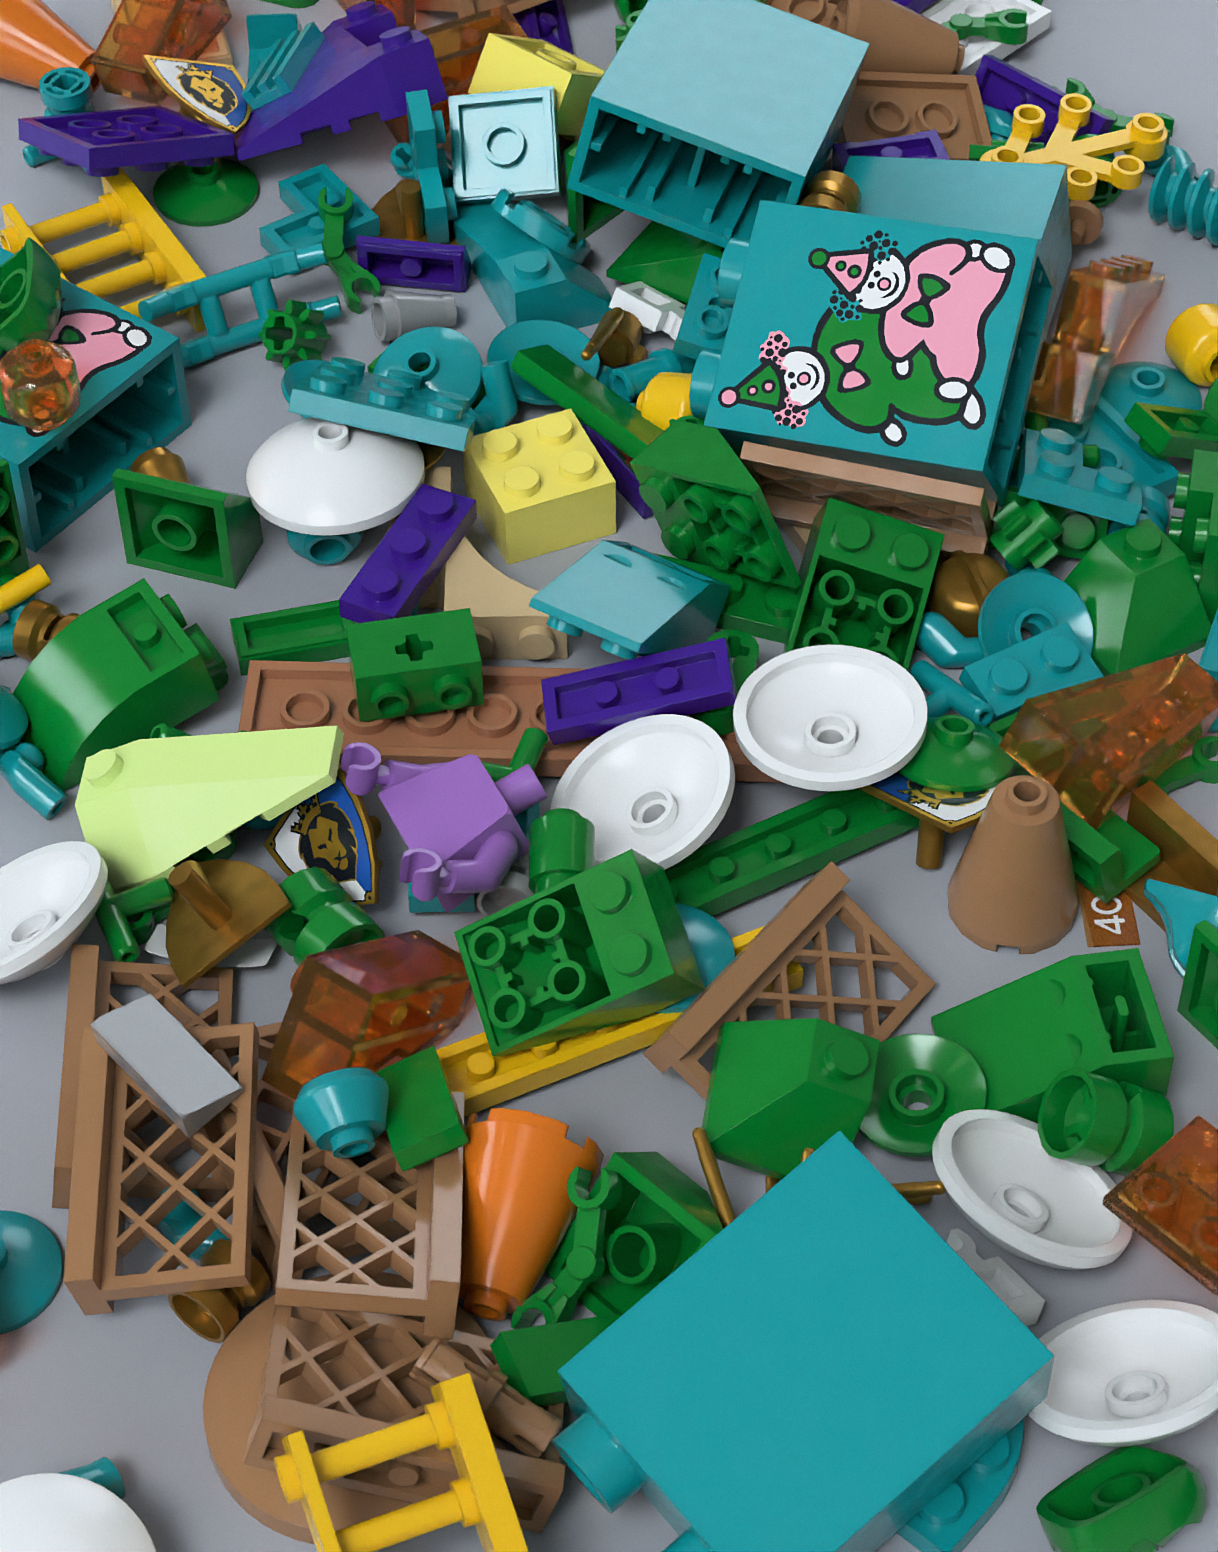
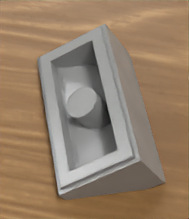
M151 993L100 1016L90 1024L97 1043L188 1138L193 1136L244 1092L243 1087Z

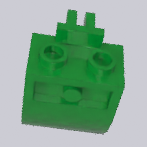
M145 578L79 615L54 636L30 663L13 692V695L24 706L28 716L27 729L21 742L33 744L40 750L44 757L41 772L63 792L81 782L87 757L95 755L99 751L113 749L139 739H150L151 731L160 723L175 727L219 701L220 697L217 691L228 683L229 675L226 671L228 667L225 660L198 624L195 623L183 630L182 628L186 627L187 623L173 598L169 594L159 598Z

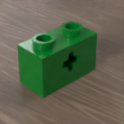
M470 608L346 625L350 671L360 722L484 705L482 661Z

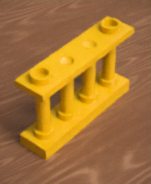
M118 167V175L101 177L104 195L98 197L97 203L31 226L26 224L12 203L1 206L5 229L0 230V241L3 249L13 254L17 253L24 246L25 241L29 237L43 247V244L103 223H107L109 227L115 225L119 232L51 255L61 268L60 278L68 281L64 276L66 273L125 252H129L131 256L137 254L142 261L75 284L100 298L108 297L150 281L153 285L160 284L165 290L185 282H192L207 277L122 167ZM149 297L119 308L142 319L138 311V304ZM199 305L175 313L177 316L183 314L197 333L206 330Z
M470 1372L431 1386L430 1389L435 1402L424 1406L425 1414L311 1454L303 1430L281 1438L286 1454L274 1458L280 1486L288 1504L301 1500L317 1552H375L459 1521L464 1528L475 1525L484 1552H529ZM434 1444L439 1451L450 1448L459 1475V1479L449 1482L450 1491L343 1529L334 1530L320 1484Z

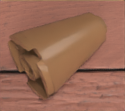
M828 0L827 3L836 4L837 6L831 19L822 18L820 25L870 43L861 71L952 75L959 73L963 64L965 49L963 44H959V37L955 31L893 0Z
M1013 776L1003 780L995 787L948 884V910L951 920L963 936L983 949L997 952L998 945L1020 947L1019 954L1040 952L1055 946L1072 930L1078 911L1079 895L1059 795L1048 782L1034 776Z

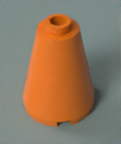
M0 0L1 79L39 89V80L44 74L58 68L73 67L81 69L89 75L92 94L96 92L104 77L102 58L97 51L42 0Z
M492 1108L489 1111L487 1121L479 1122L476 1112L469 1115L465 1128L469 1142L463 1147L461 1281L459 1297L464 1300L463 1308L468 1313L486 1320L503 1321L506 1314H513L516 1307L519 1305L523 1306L525 1300L532 1295L577 1215V1206L570 1201L567 1194L569 1175L577 1166L591 1171L588 1194L600 1175L604 1154L598 1144L588 1136L586 1137L584 1148L566 1139L569 1125L529 1111Z

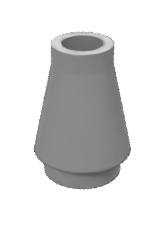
M387 290L384 296L375 297L372 301V325L379 341H390L391 343L400 335L402 336L419 328L436 326L445 328L455 327L457 322L456 303L451 294L432 295Z

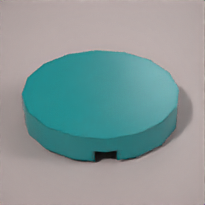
M507 188L500 189L491 203V206L499 214L563 257L577 264H583L592 250L591 244L586 239L581 238L578 245H575L571 242L575 234L571 232L569 226L529 200L526 202L521 199L519 204L516 203L515 205L511 200L516 193Z

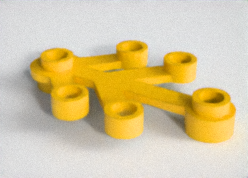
M1071 93L1064 95L1060 100L1059 121L1045 148L1026 152L1031 139L1037 138L1043 133L1046 114L1042 108L1036 105L1023 104L1014 110L1011 125L1012 133L1005 146L987 151L982 155L980 161L1067 165L1069 199L1088 201L1094 197L1097 179L1110 182L1115 187L1123 190L1138 188L1141 185L1145 168L1143 161H1154L1163 155L1168 131L1161 117L1152 113H1140L1134 116L1133 120L1126 125V129L1074 141L1080 127L1087 125L1089 122L1092 102L1084 95ZM1122 150L1126 154L1117 156L1113 162L1093 158Z

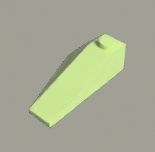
M336 725L139 739L113 749L99 751L95 755L86 758L75 802L85 842L94 846L105 860L108 869V879L115 894L160 877L168 879L170 873L179 866L178 862L200 849L207 847L214 854L230 845L232 842L229 834L259 815L262 819L271 821L335 783L344 733Z

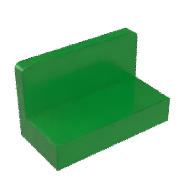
M1070 783L1058 792L1075 879L1105 904L1160 862V849L1078 783Z

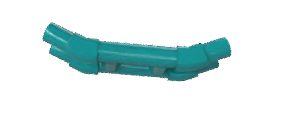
M320 242L297 249L281 251L248 264L170 287L158 292L157 295L140 301L138 304L139 314L143 320L150 322L167 314L199 305L208 335H203L180 344L183 368L194 366L212 359L214 356L262 341V338L259 337V332L262 331L264 322L269 317L268 309L279 310L270 279L281 278L301 272V270L328 264L324 245ZM250 287L259 318L228 328L219 296ZM338 296L306 302L307 309L319 310L325 313L322 322L343 317Z

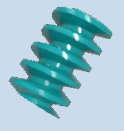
M1175 155L1170 156L1161 166L1151 186L1148 199L1150 219L1157 223H1163L1168 220L1169 226L1178 231L1187 228L1188 234L1195 238H1201L1206 235L1208 242L1218 246V187H1213L1215 171L1207 168L1199 179L1195 180L1196 164L1194 162L1187 161L1179 173L1175 172Z

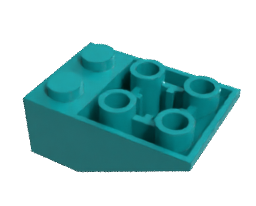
M602 540L531 598L529 607L548 614L549 617L546 624L549 627L576 637H582L583 632L601 637L603 640L600 648L616 656L632 660L637 658V655L647 656L706 642L707 638L715 631L731 585L630 543Z

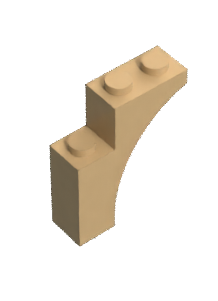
M429 467L425 470L424 484L453 493L452 467ZM399 515L389 520L388 531L394 524L396 519L399 517ZM464 536L420 599L419 608H444V611L470 608L481 660L568 659V634L549 627L546 624L549 615L529 607L531 598L539 591L511 579L493 567Z

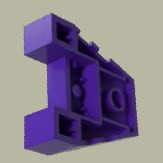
M374 1L358 3L345 10L346 17L333 21L322 32L325 39L293 91L254 111L251 110L246 126L234 136V156L241 161L303 144V136L327 127L332 129L334 135L350 131L352 129L351 121L379 112L381 121L406 115L405 92L427 89L430 105L448 99L429 38L417 29L411 31L409 26L397 27L393 12L382 4L375 5Z

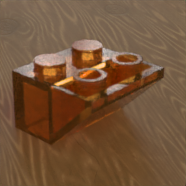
M1198 1115L1104 1196L1102 1205L1210 1292L1218 1295V1130Z

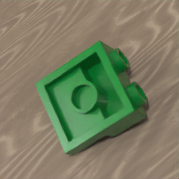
M1194 449L1191 472H1178L1173 508L1184 509L1183 518L1171 516L1168 537L1185 553L1208 619L1212 625L1218 608V452Z

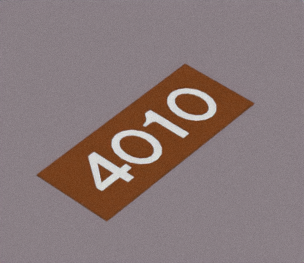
M1076 880L1087 947L1141 945L1132 899L1122 891L1105 904Z

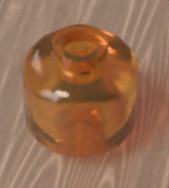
M40 339L27 340L9 350L0 360V391L3 405L8 416L16 423L33 430L48 431L64 424L79 408L81 390L76 363L71 353L63 346Z

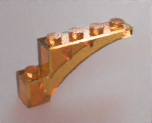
M1121 254V257L1111 256V259L1090 260L1089 266L1070 271L1054 337L1042 342L1027 411L1079 425L1091 420L1095 404L1123 343L1144 309L1161 295L1166 274L1152 271L1153 261Z

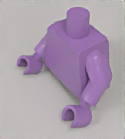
M356 742L350 743L345 747L340 765L341 769L347 772L345 784L351 793L359 796L367 795L373 791L375 784H380L382 791L378 793V796L409 848L401 858L399 880L405 884L412 882L411 892L420 901L428 902L437 897L445 912L448 913L475 892H491L497 889L514 862L527 853L529 843L515 816L548 798L528 763L500 780L493 782L477 755L468 754L451 762L416 764L388 759L383 765H380L381 755L373 746Z

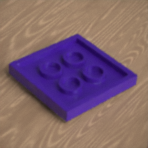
M160 105L18 119L19 140L39 148V154L62 158V164L85 168L86 174L90 176H115L119 174L118 167L134 166L136 170L146 172L163 171L167 169V162L182 161V164L194 167L211 166L214 164V157L234 155L233 133Z

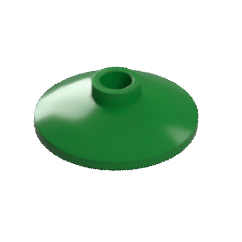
M214 157V164L211 166L194 167L184 165L182 162L175 164L158 177L153 187L154 204L164 217L178 224L194 227L221 225L241 217L253 207L259 193L257 179L248 167L237 161L221 157Z
M959 715L927 717V730L921 747L916 755L898 772L919 785L935 790L950 792L981 791L994 788L1011 776L1015 765V754L1011 745L1000 734L988 727L974 723L966 717Z
M904 1034L880 1042L871 1104L858 1131L870 1143L889 1153L906 1157L932 1156L934 1139L949 1117L962 1111L986 1109L987 1087L979 1064L968 1051L957 1043L932 1034ZM916 1102L925 1103L929 1106L922 1110L907 1109L910 1104Z

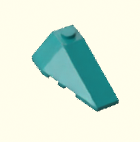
M492 202L456 205L457 219L448 220L449 229L459 246H466L471 259V268L506 327L522 321L541 319L561 322L579 329L599 323L605 313L612 310L609 308L612 297L596 274L585 266L563 257L515 226L491 206Z

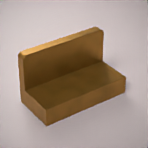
M1152 780L1131 792L1126 822L1160 849L1161 860L1122 892L1166 932L1161 916L1143 894L1144 883L1149 878L1218 897V840Z

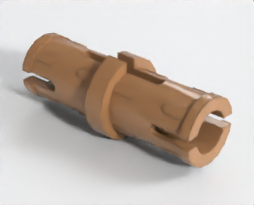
M435 1335L416 1362L408 1378L431 1391L430 1387L470 1372L488 1430L512 1444L525 1455L540 1458L563 1420L541 1406H537L522 1396L520 1392L506 1384L508 1376L495 1369L491 1374L478 1364H474L459 1354L457 1350Z

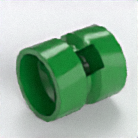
M311 867L300 870L287 877L279 885L292 907L264 927V929L289 956H294V962L321 991L333 993L347 989L359 982L373 969L380 959L385 946V932L358 903L352 901V897L326 869Z
M1071 1068L1062 1071L1055 1077L1044 1093L1038 1112V1134L1041 1145L1049 1156L1088 1167L1099 1165L1108 1172L1140 1179L1150 1176L1161 1166L1167 1156L1174 1135V1115L1170 1102L1160 1091L1124 1081L1116 1082L1115 1079Z

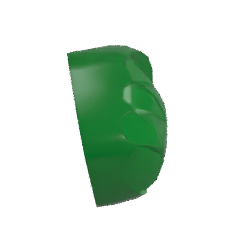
M30 237L17 253L0 266V348L8 353L17 355L33 351L50 339L57 325L62 307L60 291L61 268L56 260Z
M1137 1445L1122 1446L1098 1458L1060 1483L1039 1501L1036 1510L1049 1544L1056 1552H1157L1159 1547H1163L1185 1525L1202 1522L1208 1506L1207 1487L1199 1469L1181 1458Z

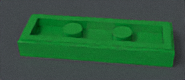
M546 344L517 351L510 366L514 373L565 410L571 408L577 419L632 459L664 432V430L646 420L641 415V411L550 345Z

